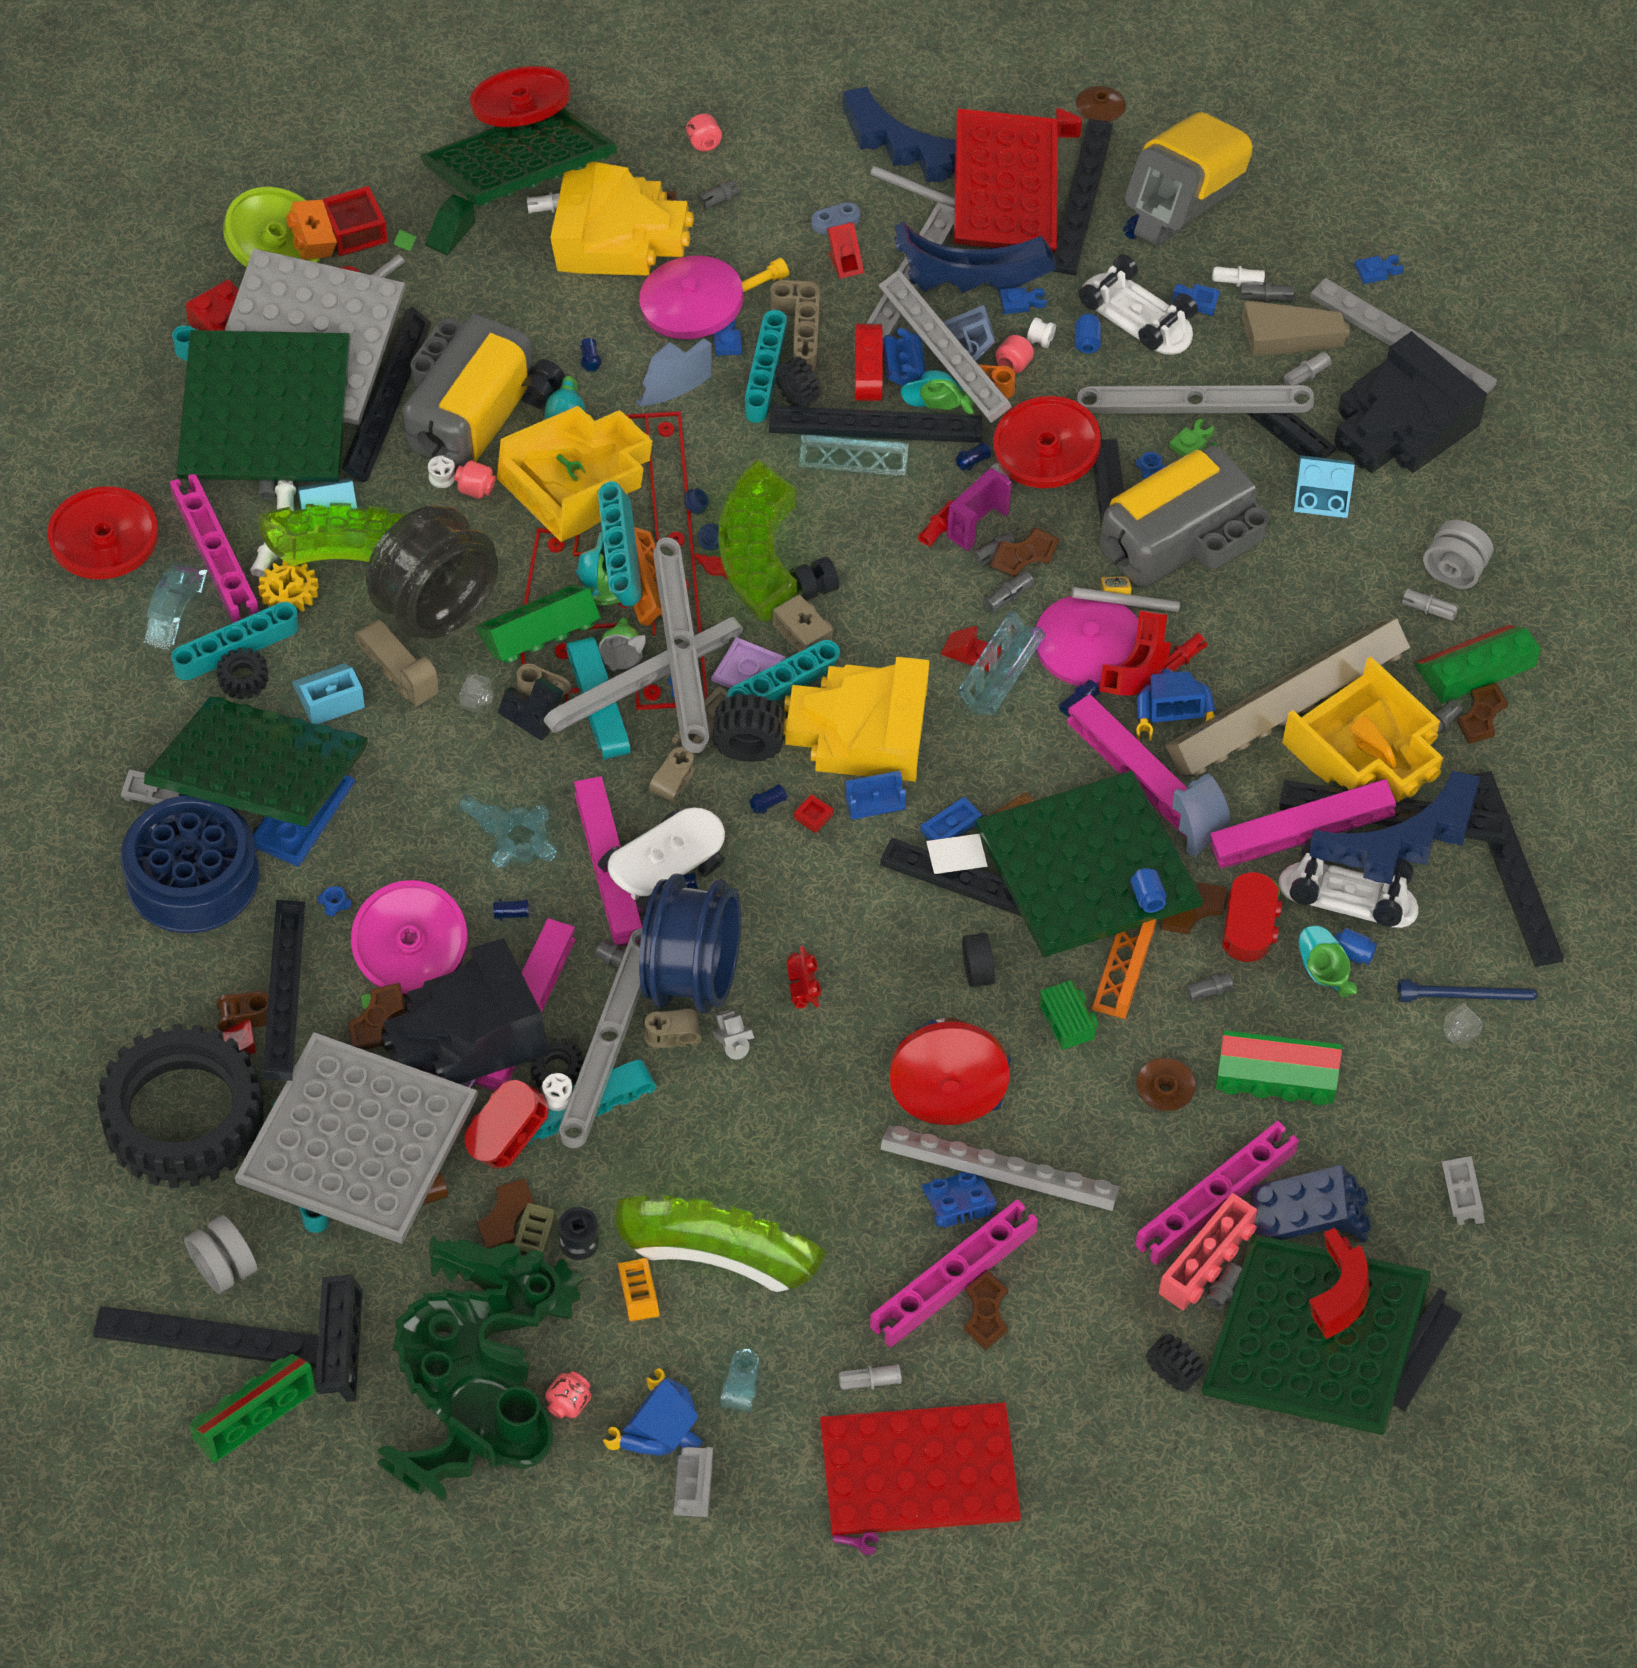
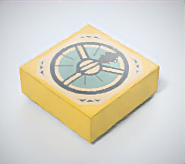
M1101 577L1102 591L1131 595L1129 578Z

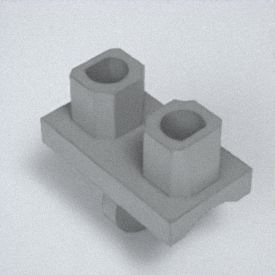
M732 1009L716 1013L715 1016L719 1028L712 1030L715 1039L723 1044L724 1052L728 1057L735 1060L742 1059L749 1051L747 1039L754 1038L752 1029L744 1025L741 1015L735 1014Z

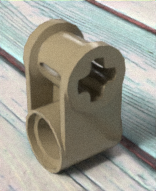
M524 664L517 671V690L527 697H530L535 680L541 677L563 690L562 697L564 694H568L572 688L570 682L563 676L553 674L535 664Z
M684 747L673 749L661 768L654 774L650 782L649 791L672 803H676V797L679 793H683L685 786L693 776V753L687 751Z
M684 1008L675 1011H656L647 1015L645 1019L646 1031L644 1033V1040L649 1047H686V1044L691 1043V1046H695L701 1042L698 1014L694 1009ZM657 1036H660L659 1042H657Z

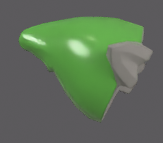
M621 618L614 628L606 631L599 642V652L604 667L611 672H615L616 669L622 670L635 667L643 657V648L646 643L645 635H639L637 630L630 625L627 618Z

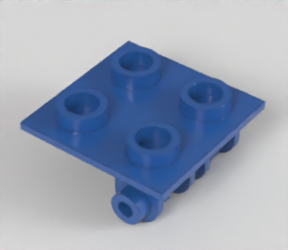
M961 1172L959 1175L945 1179H935L930 1183L921 1185L923 1192L936 1213L934 1220L937 1227L943 1226V1228L958 1224L957 1215L960 1223H965L964 1213L967 1214L969 1221H973V1215L977 1219L990 1216V1213L995 1211L994 1205L997 1202L982 1176Z

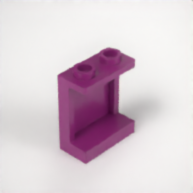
M990 468L949 505L947 538L966 551H969L975 544L976 523L992 509L997 510L1005 517L1009 514L1012 482L1006 475Z

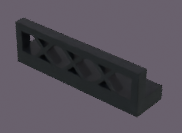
M1246 413L1299 456L1327 458L1336 451V447L1293 413Z
M1101 436V449L1093 465L1100 526L1102 527L1105 510L1110 506L1113 498L1124 492L1117 439L1102 440Z
M352 1274L322 1277L315 1390L318 1394L340 1392L346 1401H356L363 1290Z
M1440 1288L1418 1322L1393 1403L1394 1406L1403 1411L1407 1410L1463 1315L1444 1304L1447 1292Z

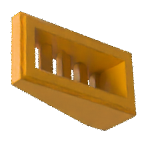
M1366 715L1350 726L1356 747L1376 760L1380 758L1390 769L1397 767L1391 746Z
M648 1258L617 1263L629 1321L659 1317L658 1302ZM644 1270V1274L631 1277L626 1276V1273ZM644 1281H646V1284H642V1285H637V1286H632V1287H629V1285H628V1284H632V1283H638V1282H644ZM649 1293V1295L631 1298V1295Z

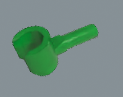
M557 455L556 459L567 468L572 480H578L573 474L574 471L579 469L583 473L586 472L580 462H570L563 455Z

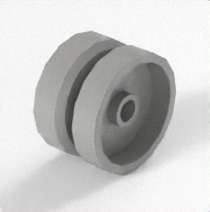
M1450 520L1444 522L1439 527L1434 540L1425 551L1423 561L1425 568L1433 578L1455 588L1466 589L1473 587L1478 582L1484 567L1487 566L1492 557L1494 548L1487 534L1476 525L1461 520Z
M219 1215L208 1222V1234L197 1229L184 1238L188 1253L198 1271L211 1288L220 1295L234 1286L233 1274L244 1280L257 1272L258 1269L245 1240L232 1222L224 1215Z

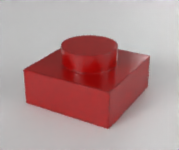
M811 794L794 812V819L814 833H817L833 816L834 809Z

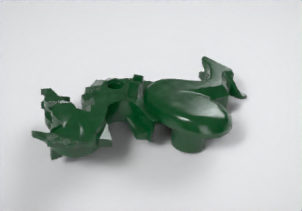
M436 1235L432 1236L429 1243L431 1275L435 1277L439 1270L442 1269L446 1278L452 1283L455 1281L456 1275L460 1274L465 1281H472L486 1292L465 1290L464 1293L443 1289V1292L423 1293V1298L410 1304L408 1311L395 1320L397 1333L393 1343V1351H398L399 1370L404 1372L410 1394L416 1393L427 1410L431 1409L446 1425L448 1439L440 1446L420 1451L402 1452L391 1446H383L378 1449V1453L384 1457L377 1462L380 1467L415 1493L421 1495L427 1489L444 1501L447 1493L440 1481L446 1478L470 1477L478 1455L483 1459H487L490 1468L504 1465L517 1469L533 1467L547 1456L551 1451L554 1439L552 1421L547 1410L540 1404L537 1395L532 1390L522 1387V1384L528 1379L530 1366L529 1363L524 1361V1350L486 1339L491 1334L521 1329L527 1326L538 1327V1324L548 1315L570 1319L572 1317L571 1306L574 1302L579 1301L581 1296L577 1286L583 1282L584 1277L571 1271L567 1266L566 1260L560 1259L553 1269V1267L543 1261L544 1252L532 1250L523 1257L520 1255L521 1249L513 1244H502L486 1249L468 1240L459 1239L453 1242L447 1239L444 1242H439L436 1239ZM443 1331L449 1333L450 1335L444 1337L438 1335L437 1333Z

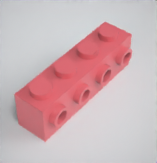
M1232 1193L1162 1276L1159 1294L1183 1311L1190 1302L1192 1304L1197 1303L1204 1292L1203 1287L1208 1281L1213 1283L1222 1270L1220 1266L1225 1260L1230 1262L1237 1254L1240 1242L1243 1239L1248 1241L1257 1228L1254 1225L1257 1209Z

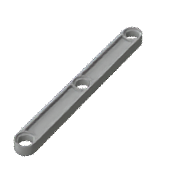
M1304 385L1090 386L1081 389L1077 396L1078 403L1086 407L1091 413L1100 414L1303 413L1311 410L1314 405L1313 391ZM1301 394L1309 397L1308 402L1304 404H1299L1294 399ZM1089 395L1097 398V401L1091 405H1086L1082 402ZM1192 395H1199L1203 398L1199 404H1191L1188 401Z
M665 537L657 542L653 551L680 737L681 743L687 751L699 753L704 750L709 740V730L681 548L676 540ZM668 547L673 551L674 555L667 556L661 552L660 548ZM681 639L687 643L688 647L679 648L675 645L674 640ZM697 734L702 739V743H693L688 735Z
M735 617L728 618L694 636L697 659L724 646L729 642L730 638H736L742 633L743 627ZM685 641L676 645L679 648L688 647ZM668 650L554 708L545 716V724L553 733H556L670 674Z
M643 928L634 931L630 937L562 1119L560 1138L562 1143L569 1148L582 1146L588 1138L641 994L639 977L640 947L636 942L641 939ZM608 1031L618 1035L612 1041H606L601 1038L602 1034ZM570 1128H578L582 1131L575 1138H570L565 1134Z

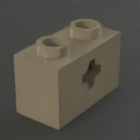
M800 594L773 610V625L798 652L823 640L832 641L834 631L830 622L826 619L823 620L817 613L814 605L809 601L806 602Z

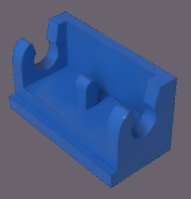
M898 328L897 333L903 336L902 338L897 339L887 334L882 339L887 379L904 386L907 383L919 381L926 371L922 339L918 334L915 335L906 329Z
M900 771L845 781L844 798L851 820L906 809V791L902 789V775Z

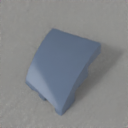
M984 305L943 322L975 361L995 343L992 325Z
M703 338L685 353L669 342L651 358L648 372L643 381L646 389L644 395L637 399L636 404L647 406L673 399L691 391L712 376L711 343Z
M1209 773L1189 783L1186 791L1177 789L1174 792L1172 808L1181 814L1179 831L1188 837L1186 852L1195 858L1212 842L1210 833L1225 829L1230 824L1229 808L1220 787Z

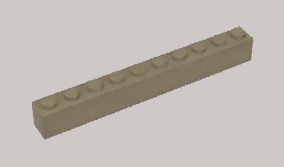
M1383 619L1167 743L1165 746L1176 770L1180 775L1198 776L1206 771L1205 767L1207 765L1223 762L1228 758V753L1233 750H1243L1251 745L1250 740L1256 737L1258 739L1271 734L1273 732L1271 728L1278 724L1279 726L1285 725L1290 711L1294 710L1296 713H1305L1314 709L1316 702L1321 699L1323 701L1338 693V689L1343 686L1345 688L1361 677L1364 672L1366 659L1370 656L1380 665L1386 661L1391 663L1402 657L1401 653L1409 649L1410 646L1398 619Z

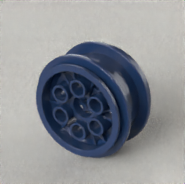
M188 795L169 798L153 805L140 815L128 829L122 843L120 858L122 870L126 878L129 899L136 911L144 919L161 929L177 933H199L221 927L242 913L256 893L259 882V865L255 855L254 837L248 823L232 807ZM234 855L235 857L233 859L222 856ZM169 878H171V881L168 884V886L163 885Z
M674 873L669 879H660L655 885L648 902L643 923L639 955V977L644 997L652 999L657 1007H666L673 996L694 998L695 1006L700 1013H708L713 1007L720 1008L725 1003L734 979L741 936V903L739 893L735 888L728 887L725 880L716 879L708 890L692 889L687 887L686 880L682 874Z

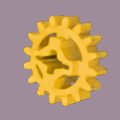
M284 560L282 566L273 563V570L265 569V577L259 578L260 586H258L259 595L262 597V603L264 605L269 604V607L278 603L289 602L302 612L305 611V604L312 606L313 598L318 597L317 589L319 588L315 571H308L306 563L301 567L298 565H288Z

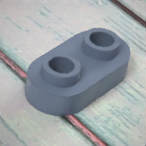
M847 202L819 210L812 215V229L820 234H828L827 227L848 222H854V225H856L860 220V209L857 205Z

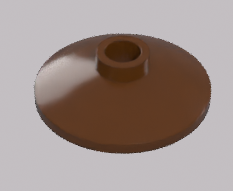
M1106 86L1089 87L1083 90L1076 99V108L1086 119L1111 122L1118 119L1124 113L1126 107L1123 96L1115 89Z
M1159 1058L1148 1062L1141 1068L1137 1076L1136 1087L1141 1099L1150 1107L1161 1111H1174L1186 1106L1191 1101L1195 1093L1196 1082L1190 1069L1183 1063L1174 1059ZM1167 1086L1170 1088V1091H1162L1160 1087Z

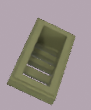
M527 1203L514 1245L518 1246L522 1252L528 1253L536 1250L545 1253L557 1220L556 1211ZM528 1228L540 1231L542 1235L529 1232ZM526 1240L529 1242L539 1244V1246L537 1247L523 1243V1241Z

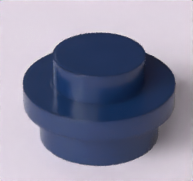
M699 488L689 489L684 494V504L690 512L698 515L705 512L706 507L709 505V500L704 491Z
M709 523L700 529L698 540L704 549L710 551L717 550L723 545L725 534L719 525Z

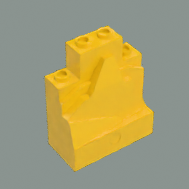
M591 162L583 169L565 172L550 237L557 271L580 274L649 276L651 265H655L656 256L683 257L685 247H689L690 232L688 230L689 227H693L694 215L693 212H689L688 201H667V193L662 191L661 181H646L645 177H633L627 167Z
M576 406L502 438L500 442L497 480L560 542H563L601 522L598 491L603 484L611 481L617 482L627 495L641 488L643 476L641 464L650 461L652 440L621 410L594 421L589 414L579 406ZM557 455H563L570 462H580L586 472L583 473L579 469L574 471L573 474L578 480H572L567 468L556 459Z
M1371 656L1366 659L1364 672L1361 677L1303 717H1300L1294 710L1288 713L1282 743L1313 773L1328 784L1330 781H1336L1340 786H1346L1349 790L1386 779L1394 799L1400 802L1407 796L1409 798L1414 796L1426 782L1432 783L1441 774L1440 768L1443 757L1430 746L1438 737L1437 731L1440 721ZM1364 715L1372 721L1391 746L1397 767L1394 769H1390L1380 758L1376 760L1356 747L1350 726Z
M896 657L894 665L883 668L845 665L844 668L829 666L828 676H822L821 688L792 685L791 696L786 695L784 712H788L783 735H786L785 745L812 747L811 761H816L815 771L866 777L900 771L903 781L916 782L930 660Z

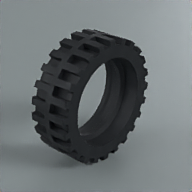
M174 1024L173 1030L162 1032L161 1027L152 1029V1036L144 1039L141 1034L133 1039L135 1045L130 1049L123 1046L117 1051L119 1060L117 1062L110 1060L106 1066L108 1078L101 1077L99 1088L101 1095H97V1105L108 1148L111 1153L115 1152L117 1162L123 1168L129 1164L133 1176L139 1179L144 1173L148 1175L149 1183L158 1186L161 1179L167 1180L170 1188H179V1181H190L191 1187L199 1186V1179L209 1176L212 1182L220 1178L219 1170L226 1167L231 1172L237 1167L236 1158L239 1155L246 1158L250 1150L249 1141H255L259 1134L258 1124H263V1101L256 1068L254 1065L251 1066L248 1053L245 1050L239 1053L238 1043L232 1038L225 1042L222 1038V1033L218 1030L212 1029L211 1033L208 1034L203 1031L201 1025L193 1024L192 1030H183L182 1024ZM178 1069H197L212 1073L225 1081L232 1096L231 1109L225 1119L215 1129L199 1138L184 1142L158 1141L140 1133L132 1123L130 1107L133 1098L147 1082L163 1073Z

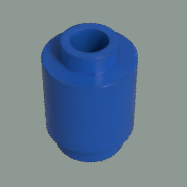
M1092 314L1080 316L1075 324V347L1078 351L1085 354L1096 352L1101 347V323Z
M1148 868L1138 870L1130 882L1139 906L1148 913L1161 910L1166 905V893L1158 872Z
M1345 928L1343 933L1338 931L1335 939L1343 947L1349 960L1360 965L1362 962L1369 965L1375 953L1377 943L1372 942V938Z

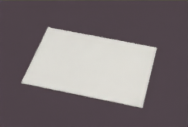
M980 834L926 841L934 874L988 867Z

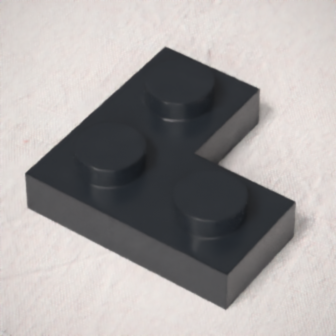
M542 677L535 680L530 697L510 687L505 690L497 713L539 740H543L550 731L544 722V718L550 711L559 706L564 691Z

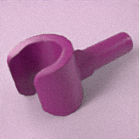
M872 1532L865 1533L862 1538H852L836 1534L833 1537V1542L857 1547L865 1555L874 1554L876 1548L867 1546L865 1541L877 1543L879 1537Z

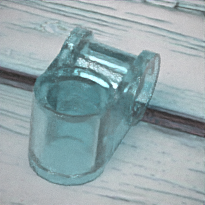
M742 1349L733 1355L727 1380H725L720 1407L748 1413L752 1412V1399L756 1397L759 1378V1359L753 1351ZM744 1365H749L746 1370H741Z

